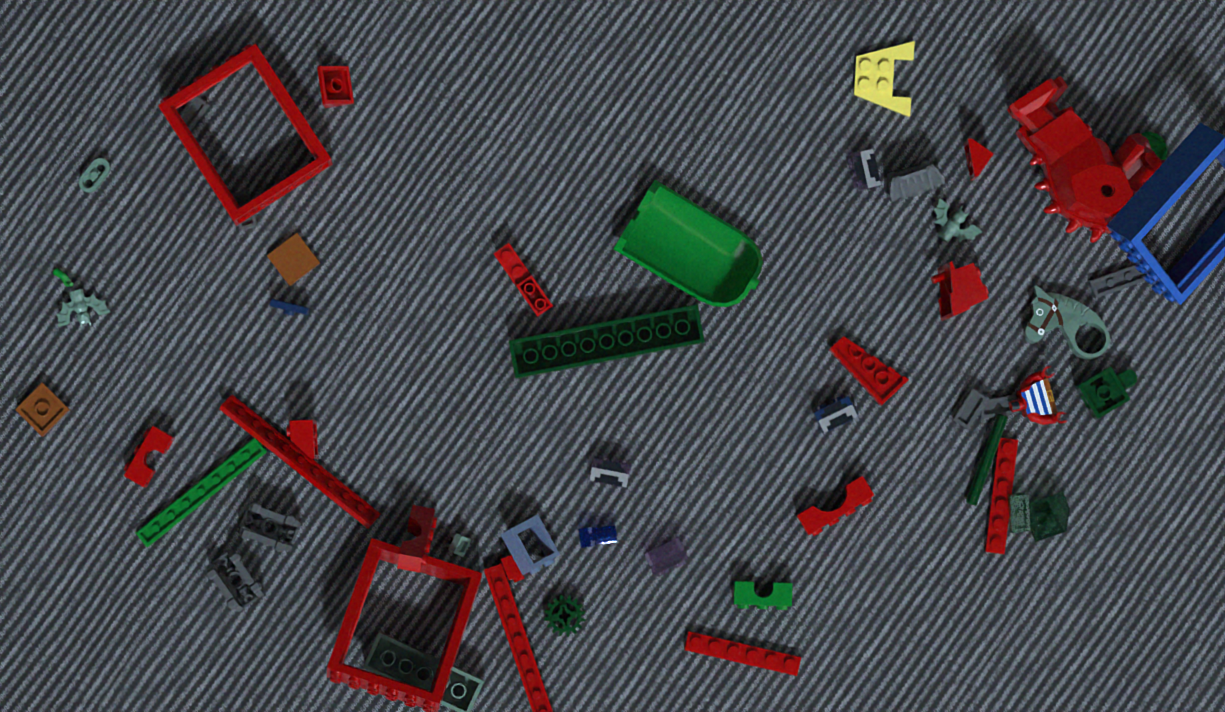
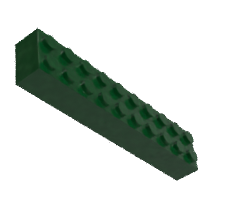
M697 304L509 340L508 342L515 379L517 380L704 344L705 340Z

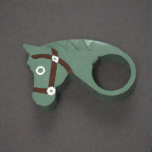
M1038 286L1033 288L1035 299L1030 304L1032 306V317L1024 330V338L1027 342L1035 344L1042 339L1044 333L1059 328L1071 351L1081 359L1093 360L1106 351L1110 343V335L1104 322L1094 311L1067 296L1045 293ZM1079 326H1092L1100 331L1103 337V346L1099 352L1089 354L1078 348L1075 335L1080 328Z

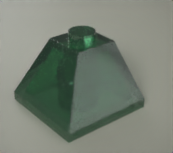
M1063 490L1021 506L1035 542L1067 531L1070 507Z

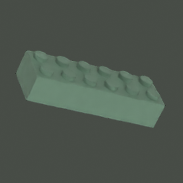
M379 632L362 668L430 691L440 659L383 632ZM453 666L441 704L457 712H471L485 680Z

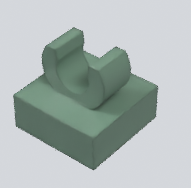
M458 533L450 534L454 539L451 544H445L449 548L448 551L464 557L471 539Z

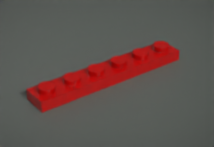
M1001 438L997 448L985 552L1005 554L1018 440Z
M688 631L684 649L794 676L798 675L801 657L691 631Z

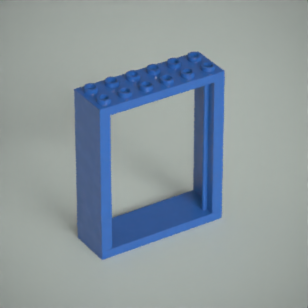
M1201 122L1106 225L1111 232L1109 235L1119 242V248L1128 253L1126 257L1136 264L1134 267L1140 273L1144 274V280L1153 285L1151 289L1158 295L1164 294L1163 296L1169 302L1175 301L1179 305L1187 299L1225 257V211L1168 274L1143 243L1142 238L1215 158L1218 159L1225 169V136Z

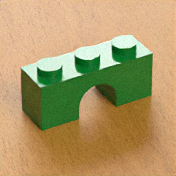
M734 581L733 604L737 605V608L749 609V605H757V609H768V606H776V610H787L788 606L792 607L793 583L772 582L771 593L766 597H759L754 591L753 581Z

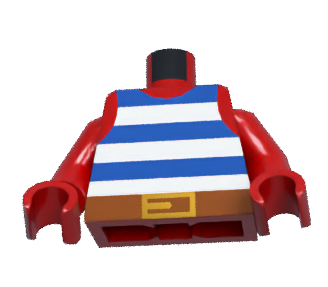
M1051 365L1046 366L1043 371L1039 370L1028 375L1020 384V390L1016 391L1018 399L1009 401V408L1012 413L1021 410L1023 417H1028L1031 422L1041 425L1054 424L1056 422L1067 423L1068 420L1061 421L1060 419L1062 414L1067 413L1057 411L1048 378L1055 375V373L1051 375L1047 373V369L1052 367Z

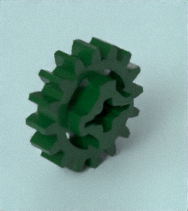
M560 595L559 601L553 598L554 604H547L550 610L544 611L548 614V617H545L544 620L550 622L547 628H554L553 634L559 631V636H562L563 632H566L567 637H569L570 631L576 634L575 628L582 629V625L579 623L580 621L585 622L581 615H584L586 612L580 610L583 604H576L577 598L571 601V595H568L567 599ZM566 603L573 605L576 610L571 611L567 608ZM559 604L560 610L558 613L552 614L553 609ZM563 607L566 613H570V617L567 618V625L564 619L559 617L562 614ZM578 617L575 625L570 628V621ZM553 621H559L560 623H562L563 628H559L558 626H556Z

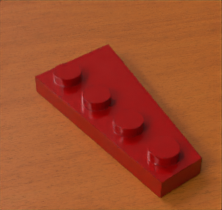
M844 336L829 349L880 406L909 380Z

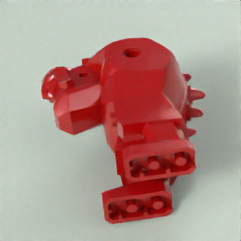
M1061 76L1055 80L1050 78L1011 104L1007 111L1012 118L1019 121L1022 125L1015 134L1032 154L1029 164H1038L1043 169L1044 178L1034 185L1036 189L1048 192L1051 198V204L1044 207L1043 211L1047 214L1057 213L1066 218L1069 222L1065 228L1067 233H1072L1082 226L1089 228L1091 232L1090 242L1094 243L1099 240L1102 234L1111 233L1106 225L1165 160H1160L1151 149L1147 138L1140 133L1127 136L1112 155L1108 145L1092 135L1091 127L1082 121L1074 112L1073 107L1059 110L1055 103L1067 90L1068 85Z

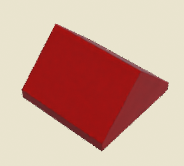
M318 66L317 71L323 106L330 108L354 104L349 66Z
M969 138L963 144L970 181H973L980 175L994 153L974 139Z

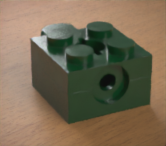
M1110 366L1075 386V389L1093 419L1096 420L1131 400L1126 390L1136 384L1137 374L1131 369H1125L1115 374Z

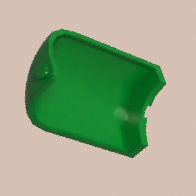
M654 180L648 189L637 212L614 247L615 251L699 301L711 306L729 307L740 303L751 289H756L760 282L757 278L763 266L761 251L750 237L657 180Z

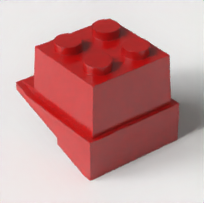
M953 261L937 268L938 274L931 276L933 284L939 282L941 298L938 299L941 321L969 310L971 306L989 298L987 286L982 283L980 270L974 263L955 269Z

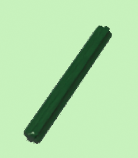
M998 414L966 499L968 504L976 506L1008 420V417Z

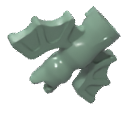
M938 199V205L933 209L936 213L934 223L941 225L942 229L939 230L937 236L944 242L948 243L952 236L956 237L959 243L964 239L974 240L977 234L982 233L975 225H971L966 229H960V224L965 221V218L970 213L969 211L967 213L961 210L963 206L953 214L951 219H947L949 205L942 199Z
M83 289L69 292L71 302H62V310L56 314L58 317L57 326L68 325L72 311L77 313V320L80 323L81 329L83 328L82 324L89 323L92 326L90 315L87 312L88 306L94 308L98 315L110 313V310L106 307V301L98 300L94 294L90 297H85Z

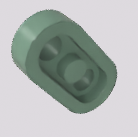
M103 158L95 159L80 177L79 187L87 193L96 191L111 171L110 163ZM100 165H104L105 167L104 171L99 172L98 170ZM88 180H92L93 182L92 186L90 187L86 185Z

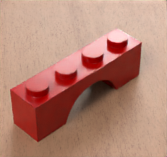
M863 476L845 485V499L837 509L826 512L811 506L796 515L807 535L812 534L813 537L823 531L822 527L829 524V526H832L840 521L838 517L843 514L847 517L856 511L855 507L858 505L865 506L873 501L871 497L875 495Z
M412 505L408 532L417 538L410 541H402L397 569L420 573L422 565L426 566L428 554L425 553L430 552V541L433 540L434 529H436L438 517H434L435 509Z

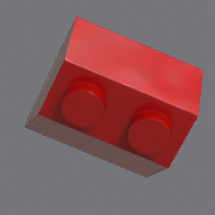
M290 421V425L286 427L287 437H290V440L308 457L318 459L317 421Z

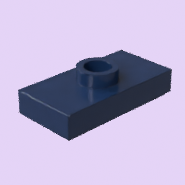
M272 299L270 302V307L281 309L283 314L294 316V313L309 316L310 308L275 299Z

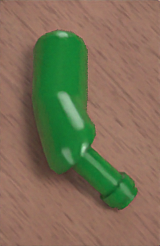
M58 268L53 270V274L60 278L66 287L74 285L65 272Z

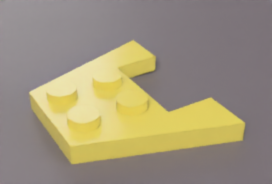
M915 41L856 56L854 95L910 118L911 98L892 96L894 60L913 61Z

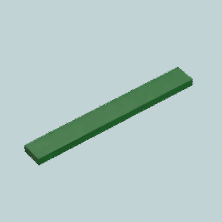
M253 438L135 532V534L148 548L268 451L262 443Z

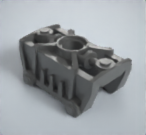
M925 159L917 165L896 172H887L885 177V193L892 202L897 201L901 197L904 199L921 195L925 191L934 189V187L944 185L945 181L936 166Z
M255 502L247 505L238 533L244 540L252 539L274 547L277 552L291 551L301 523L290 514L286 516L262 508L259 503ZM248 511L260 514L263 519H253V516ZM267 522L275 524V530L272 533L266 532L264 528ZM253 523L256 524L259 530L251 531L243 528V525ZM288 524L297 528L296 530L285 531L284 527L279 525ZM277 535H286L292 541L291 545L281 542Z
M230 549L207 565L206 576L211 580L213 579L227 599V606L240 612L264 594L260 590L262 589L261 584L253 580L241 563V555ZM227 555L236 566L235 569L233 568V566L230 567L228 565ZM218 563L224 566L227 576L220 574L214 564ZM235 574L239 575L242 579L238 586L233 585L231 582V578ZM245 584L249 585V587L255 593V595H257V597H254L252 594H248V592L246 591V589L248 588ZM237 590L240 594H244L246 605L242 606L237 599Z

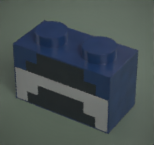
M841 395L832 399L833 404L827 406L824 403L815 408L816 412L813 415L822 434L858 417L849 396L844 398Z

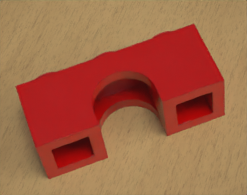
M156 426L146 430L143 435L145 440L142 445L138 444L133 453L135 455L132 462L128 461L124 468V476L142 487L148 486L156 472L147 464L148 454L153 450L166 454L175 439L174 436Z

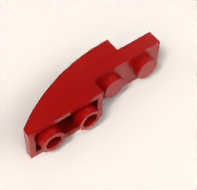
M509 242L493 252L537 317L553 306Z

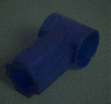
M616 526L578 529L581 548L618 542Z

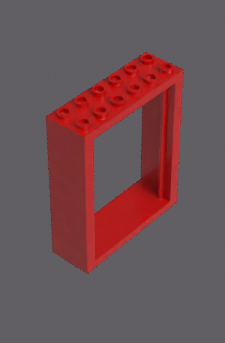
M256 44L245 46L240 54L229 56L224 64L213 66L209 70L210 73L205 76L200 75L196 77L191 85L180 87L175 95L164 97L160 101L161 104L158 105L162 114L236 226L333 165L331 157ZM252 62L315 160L240 207L176 109Z
M371 538L327 665V677L330 678L331 682L337 684L341 682L346 683L352 689L359 690V688H362L371 695L377 696L381 694L390 701H403L409 707H415L416 705L422 707V710L425 712H439L481 584L482 573L430 556L427 558L426 566L422 565L421 573L462 585L464 589L430 691L344 664L379 559L398 565L401 547Z

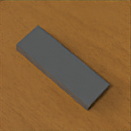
M1134 264L1089 280V284L1096 299L1144 282V274L1140 273L1134 267L1136 265Z

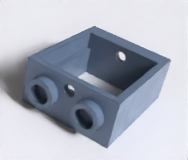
M538 514L501 534L522 575L528 572L532 575L540 571L541 565H544V567L551 565L555 562L553 558L560 555ZM528 528L531 529L545 555V558L534 564L518 536L519 533Z

